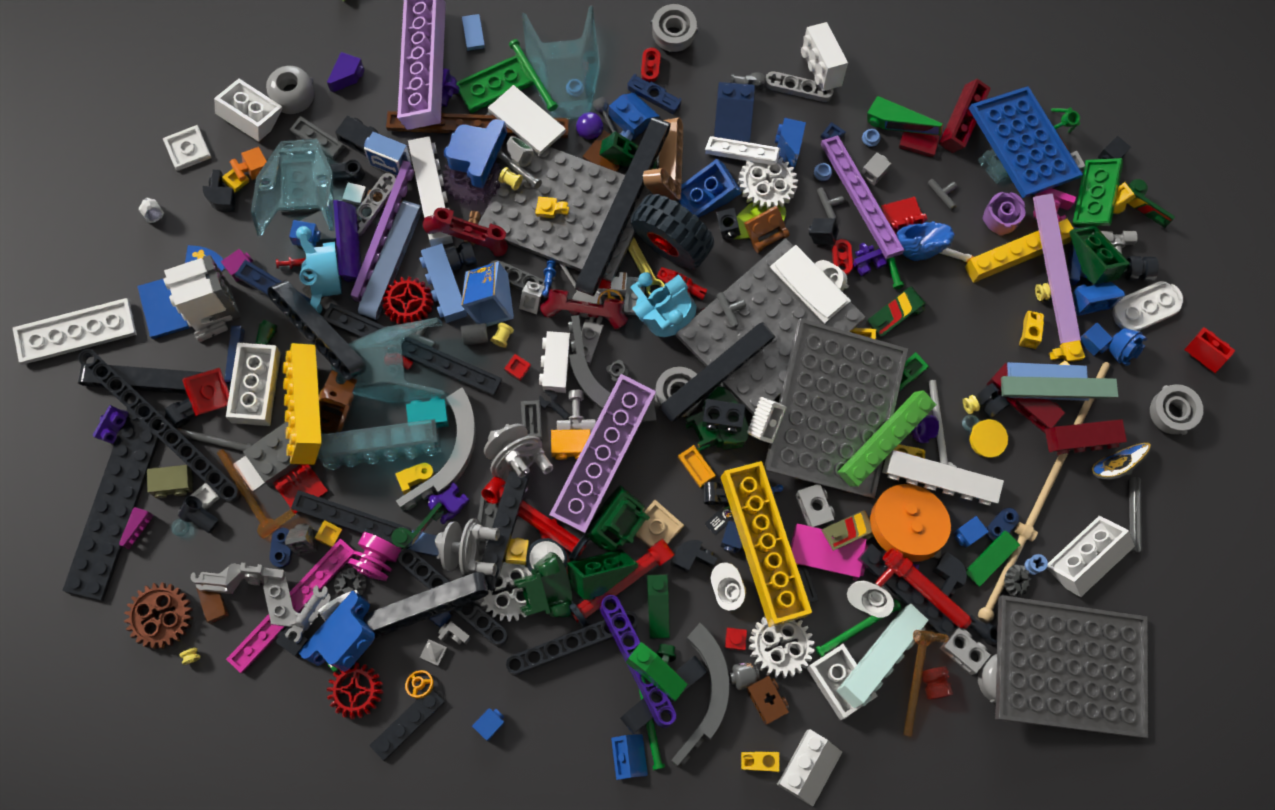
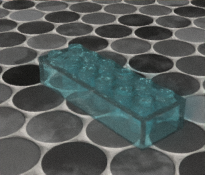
M432 419L322 434L318 459L325 468L338 469L342 465L355 467L359 463L376 464L379 460L396 461L400 457L413 459L422 454L434 456L437 455V452H442L439 428L436 420Z

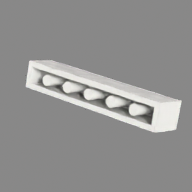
M430 136L408 141L424 218L433 215L437 208H445L444 203L448 202L446 191L442 192L441 190L444 182L442 175L438 176L437 170H441L439 159L434 158L437 150L435 142L431 143ZM442 232L428 234L431 247L441 243L443 245L453 243L451 235Z
M895 450L886 457L882 473L888 474L887 478L899 481V478L907 479L906 483L917 486L918 483L925 484L924 488L936 491V488L943 489L942 493L954 496V493L961 494L963 499L970 501L973 498L980 499L979 503L989 506L991 503L999 502L1004 482L1000 479Z

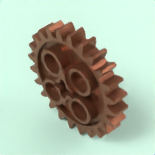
M163 582L160 584V587L153 583L152 589L145 586L144 593L138 590L139 597L132 596L131 598L134 603L127 604L131 610L124 612V614L129 616L124 622L130 624L126 630L129 632L133 631L130 637L137 638L136 643L138 644L143 642L144 647L148 648L151 644L153 649H156L157 645L164 649L165 643L173 646V639L180 641L178 635H186V632L183 630L184 627L190 628V625L186 622L193 619V617L188 615L193 609L186 607L191 601L184 600L187 595L185 593L180 594L181 589L178 587L174 589L172 584H169L167 587ZM167 597V605L161 607V601ZM148 606L149 612L143 616L142 610ZM158 612L162 613L159 615L160 619H156V617H158ZM175 615V622L172 625H169V618ZM156 624V631L150 634L149 628Z

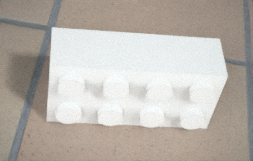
M237 343L226 418L231 423L270 426L281 352L277 346Z

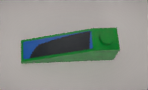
M877 96L867 112V122L873 127L939 136L942 134L943 123Z

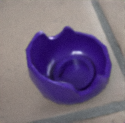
M588 112L582 114L576 123V130L579 136L588 140L597 138L603 130L602 119L596 113Z
M927 414L911 431V436L916 442L929 443L928 440L930 438L937 437L939 421L936 416Z

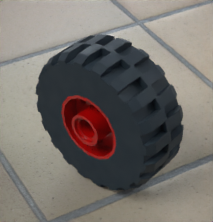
M660 194L646 196L632 214L631 225L636 234L655 252L680 267L688 269L699 267L714 247V237L707 226L687 208L666 196H661Z

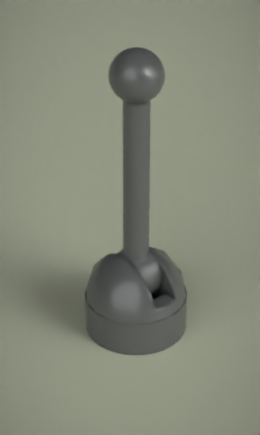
M600 97L593 101L592 104L597 112L603 113L611 132L614 133L615 129L606 113L608 102L605 97Z

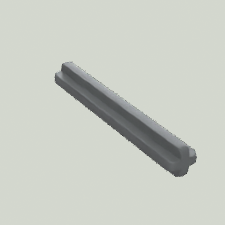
M1131 477L1129 479L1130 535L1135 545L1131 552L1140 553L1142 552L1141 478Z

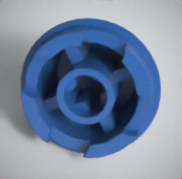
M1124 328L1113 336L1109 351L1118 363L1129 366L1131 363L1129 361L1132 358L1137 359L1145 348V345L1142 343L1147 338L1140 331Z

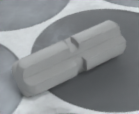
M221 320L210 325V328L205 327L196 331L194 335L198 342H202L211 338L213 334L218 335L227 331L228 327L225 321Z

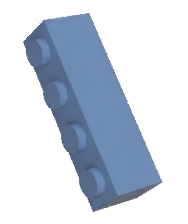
M443 244L421 250L422 257L419 259L422 268H427L428 273L425 276L428 285H433L434 290L431 293L434 302H439L440 306L437 307L440 318L444 317L445 322L448 323L466 317L467 312L461 306L462 297Z

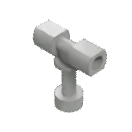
M1101 231L1121 254L1122 248L1125 245H1135L1137 242L1136 231H1123L1121 234H1113V231Z
M570 390L569 400L572 401L573 416H570L569 420H557V430H590L591 433L596 424V419L584 420V417L580 416V401L584 400V391Z

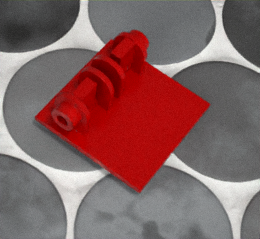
M915 196L881 205L882 212L895 235L902 227L923 224L927 221V215L921 213Z
M300 464L273 483L290 508L298 490L317 497H321L328 492L309 464Z

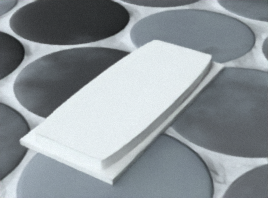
M797 245L770 266L775 274L824 324L851 301Z

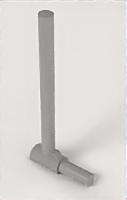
M936 380L928 381L930 396L937 404L932 410L933 416H936L939 421V432L936 438L940 463L956 467L951 462H948L937 384Z

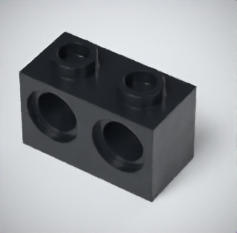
M706 399L702 427H706L710 431L722 429L730 434L741 432L745 405ZM710 413H716L718 414L719 418L716 420H712L709 418L708 415ZM734 415L738 418V421L732 423L728 420V417Z

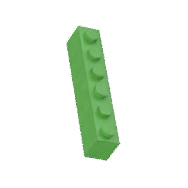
M925 391L914 392L837 473L849 486H859L937 404Z

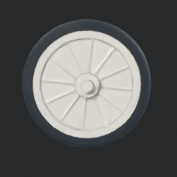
M543 538L533 542L527 550L526 565L531 572L534 569L533 565L549 552L556 553L566 568L567 553L564 547L550 538Z

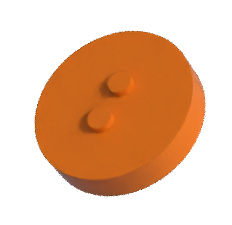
M911 484L896 485L883 492L874 504L870 515L871 530L880 546L885 551L891 548L898 549L903 553L904 558L907 557L912 562L928 560L935 556L947 542L951 531L948 511L939 498L927 489Z

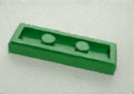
M1004 530L966 569L967 576L980 587L1020 544Z

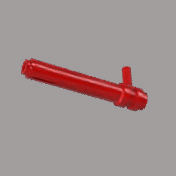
M891 548L885 553L883 560L889 568L875 582L878 586L882 587L895 573L910 583L959 628L966 629L971 624L970 616L912 565V561L907 557L904 558L902 552Z

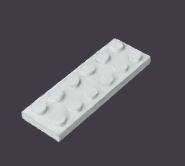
M128 298L13 327L18 359L22 365L137 335Z

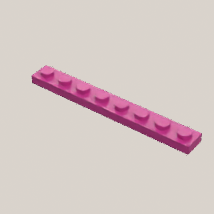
M339 539L290 591L293 609L297 613L303 610L305 603L307 604L312 597L313 588L317 585L320 592L350 558L354 556V550L342 539ZM268 614L226 660L240 673H243L275 640L280 630L285 626L272 625Z

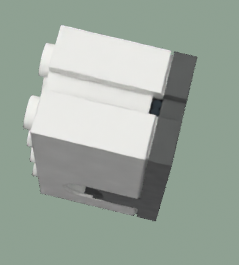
M211 255L164 270L166 275L164 283L166 288L170 289L172 293L169 296L173 307H176L179 314L181 313L189 327H193L198 331L205 327L210 328V325L221 320L227 322L232 320V318L241 317L230 284Z

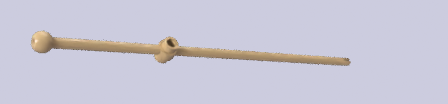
M1108 362L1102 364L1096 378H1105L1110 367ZM1089 398V401H1084L1073 425L1083 424L1094 399ZM1068 454L1058 455L1026 524L1019 522L1014 532L1019 534L1017 542L1020 546L1010 555L986 607L981 608L978 612V617L983 622L989 623L993 620V609L998 601V596H1000L1005 586V574L1011 566L1015 565L1026 540L1031 542L1035 540L1038 532L1033 530V526Z

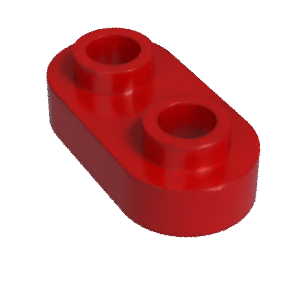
M647 48L643 52L641 78L649 83L655 82L659 76L661 55L656 48Z
M840 239L833 245L832 259L833 264L837 267H845L843 271L846 275L851 272L853 267L852 247L847 240ZM838 249H843L844 252L841 253Z

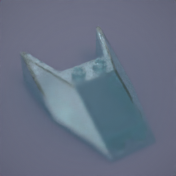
M589 6L583 35L580 39L548 43L540 41L526 13H522L527 59L552 100L558 104L556 110L549 112L552 118L578 119L582 114L590 112L600 69L593 6ZM538 91V93H539V95H540V97H541V99H542L544 105H545L546 108H547L548 105L546 104V102H545V100L543 99L542 95H541L540 92Z
M318 139L280 141L256 177L251 215L257 236L263 234L278 211L319 208L329 230L333 231V173Z
M438 318L388 326L348 343L366 365V371L354 377L357 383L353 395L389 403L428 400L437 397L446 398L449 396V393L408 383L404 378L401 344L405 337L426 327L443 326L442 321ZM331 365V370H332V371H335V372H338V371ZM338 372L336 382L342 385L346 382V379Z

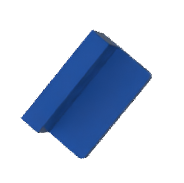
M634 734L611 738L616 780L647 776L643 735Z

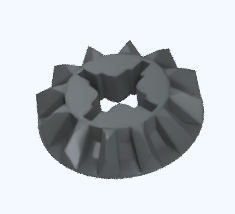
M1013 565L1005 574V588L1013 596H1021L1027 593V588L1031 587L1028 583L1032 578L1028 576L1029 571L1025 569V566ZM1019 578H1021V582H1018V583H1015V582H1014V581H1017Z
M347 568L339 572L334 582V589L338 596L353 590L350 587L345 588L347 585L345 578L350 581L354 579L353 585L355 590L360 595L364 593L366 578L363 574L353 568Z

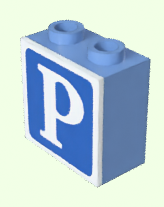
M372 132L371 136L365 140L364 151L370 166L397 176L403 160L411 163L407 145Z

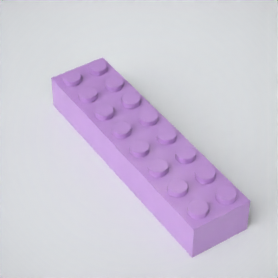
M404 0L397 118L407 130L441 123L446 6L444 0Z
M623 374L620 375L549 514L550 516L584 533L586 532L656 391Z

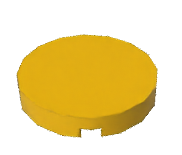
M987 419L973 426L969 440L975 453L991 458L999 456L1004 452L1008 445V435L1001 423L996 420Z

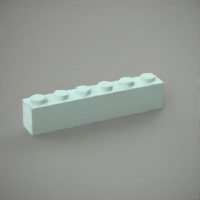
M911 603L903 608L837 689V692L854 709L861 704L865 706L872 698L870 694L873 691L876 692L882 686L883 682L881 680L884 677L887 678L893 672L892 666L895 663L898 664L904 658L903 652L909 650L914 645L915 641L913 639L916 636L919 637L925 631L924 625L928 619Z

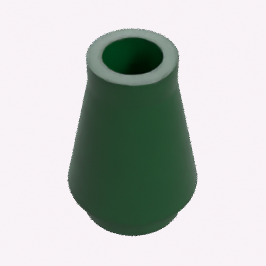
M263 320L262 324L259 323L255 344L268 345L277 332V325Z

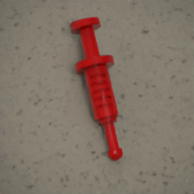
M289 257V261H279L276 259V267L279 269V266L289 265L290 269H292L294 266H302L306 258L291 259Z

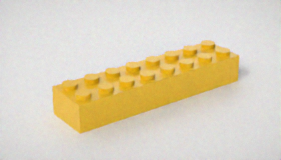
M762 461L724 471L721 475V481L768 626L773 627L807 617L812 613Z

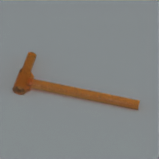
M224 449L217 452V455L260 522L257 532L262 539L296 515L290 509L277 519H267Z
M915 630L913 632V639L919 645L904 735L912 736L926 647L934 641L947 642L949 639L947 634H938L925 630Z

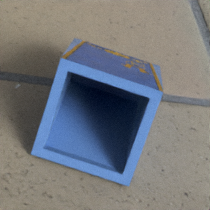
M499 261L467 271L465 274L461 306L476 324L486 323V327L513 319L514 317L508 273Z

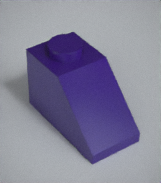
M343 52L340 53L327 81L331 92L357 83L359 77H362L364 74L361 58Z

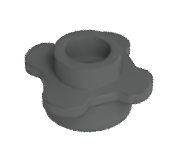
M617 360L606 367V371L611 374L612 381L617 382L621 374L628 376L629 371L625 369L621 360Z

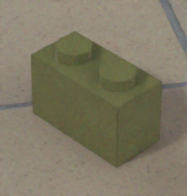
M188 465L147 469V492L154 496V498L159 499L166 498L167 495L185 496L187 493L193 492L192 469Z

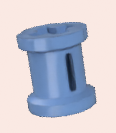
M1036 554L1027 559L1024 566L1029 571V574L1036 575L1047 568L1048 562L1043 555Z

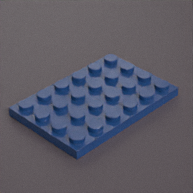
M1029 86L971 104L969 107L970 112L1022 198L1079 179L1083 175Z

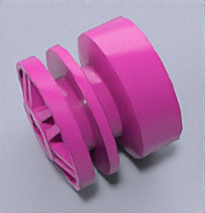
M363 532L358 545L364 549V552L354 551L353 555L360 560L350 558L348 564L369 578L387 581L388 576L381 572V570L386 572L392 571L385 562H396L401 549L380 537Z

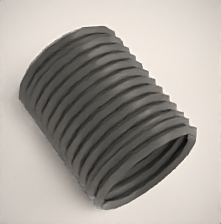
M486 323L461 326L464 346L488 343Z

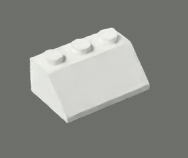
M240 79L236 80L214 98L215 114L258 142L271 132L282 111L281 105Z
M810 729L807 730L777 785L813 807L842 751L824 737Z

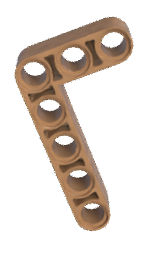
M680 117L664 120L671 123V127L659 153V169L646 170L643 173L644 184L654 195L660 194L674 201L681 198L683 123Z

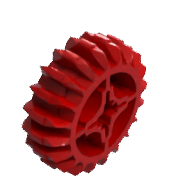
M410 276L407 278V281L401 277V282L393 281L394 286L388 284L389 291L384 293L386 297L382 298L383 303H385L382 307L386 310V316H390V320L392 322L396 321L397 325H401L404 322V326L407 327L409 322H411L412 326H415V321L418 320L419 323H422V317L428 318L426 312H432L430 306L434 305L433 300H431L433 296L432 293H429L430 288L428 286L425 287V282L419 283L417 277L414 281H412ZM412 290L420 293L423 296V298H418V296H414L412 294ZM393 305H397L398 307H402L403 310H404V313H401V312H398L397 310H395L394 307H393Z
M355 663L354 669L351 667L345 672L340 670L342 673L340 675L334 672L333 675L337 678L336 681L329 680V683L334 686L333 688H327L328 692H333L332 695L327 696V699L335 700L330 706L332 708L338 706L335 712L339 714L343 711L342 717L346 718L350 712L351 719H355L356 713L359 718H363V711L370 715L369 707L377 708L373 704L375 700L381 702V699L376 697V695L383 694V690L377 689L383 683L381 681L375 682L380 676L378 674L373 675L375 671L373 668L367 671L368 665L366 664L360 669V664ZM360 674L367 677L371 688L361 686ZM353 675L349 685L340 687L347 677ZM354 686H356L358 689L362 691H359V693L356 696H354L353 693L346 690H351L352 688L354 689ZM339 693L349 696L350 707L342 703ZM370 695L363 705L357 707L362 696Z

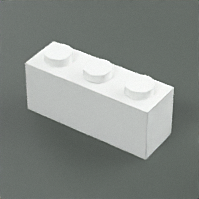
M547 331V337L543 338L542 349H545V356H541V367H544V373L540 374L539 385H542L543 392L545 390H552L558 393H566L570 333Z

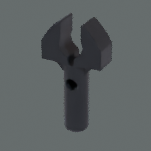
M545 390V393L551 398V402L545 401L543 397L539 396L540 406L544 410L552 408L564 420L569 419L570 415L556 402L558 394L555 391Z

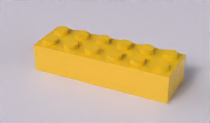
M292 343L290 351H286V362H283V374H286L283 389L287 390V394L284 396V406L288 407V410L285 411V422H288L286 439H289L286 454L290 456V464L314 465L321 446L315 345Z

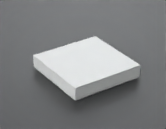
M198 125L163 138L176 171L212 158Z

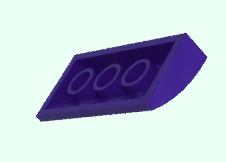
M333 200L339 276L346 282H355L361 269L357 210L355 206L347 202Z

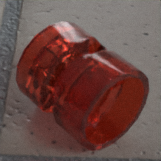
M947 666L921 671L923 683L927 684L925 688L927 700L954 695L951 683L947 682L949 678Z

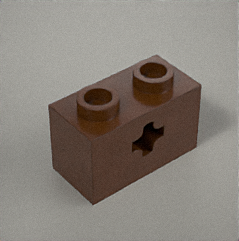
M769 676L746 689L765 725L789 713L787 710L789 705L786 699L780 697L777 691L779 690L778 684L774 678L770 679ZM766 694L768 697H773L772 705L769 702L765 703Z

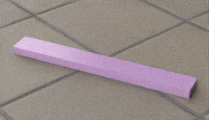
M1053 194L1033 197L1060 344L1078 341L1081 339Z

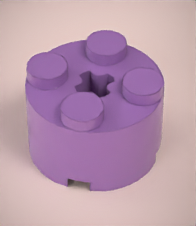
M1000 192L987 205L983 221L991 231L1000 236L1011 233L1018 227L1025 216V203L1015 193Z

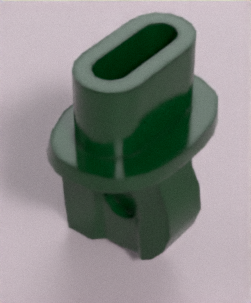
M660 644L659 651L656 654L667 664L676 660V655L674 654L675 646Z

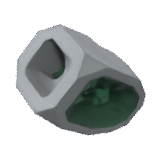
M516 137L509 138L507 147L512 161L520 167H526L531 163L535 155L533 149Z

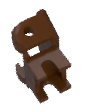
M331 370L327 382L319 394L321 432L334 436L335 440L339 441L354 400L353 391L357 380L352 378L340 385L336 382L338 372ZM323 405L341 411L340 416L323 410Z

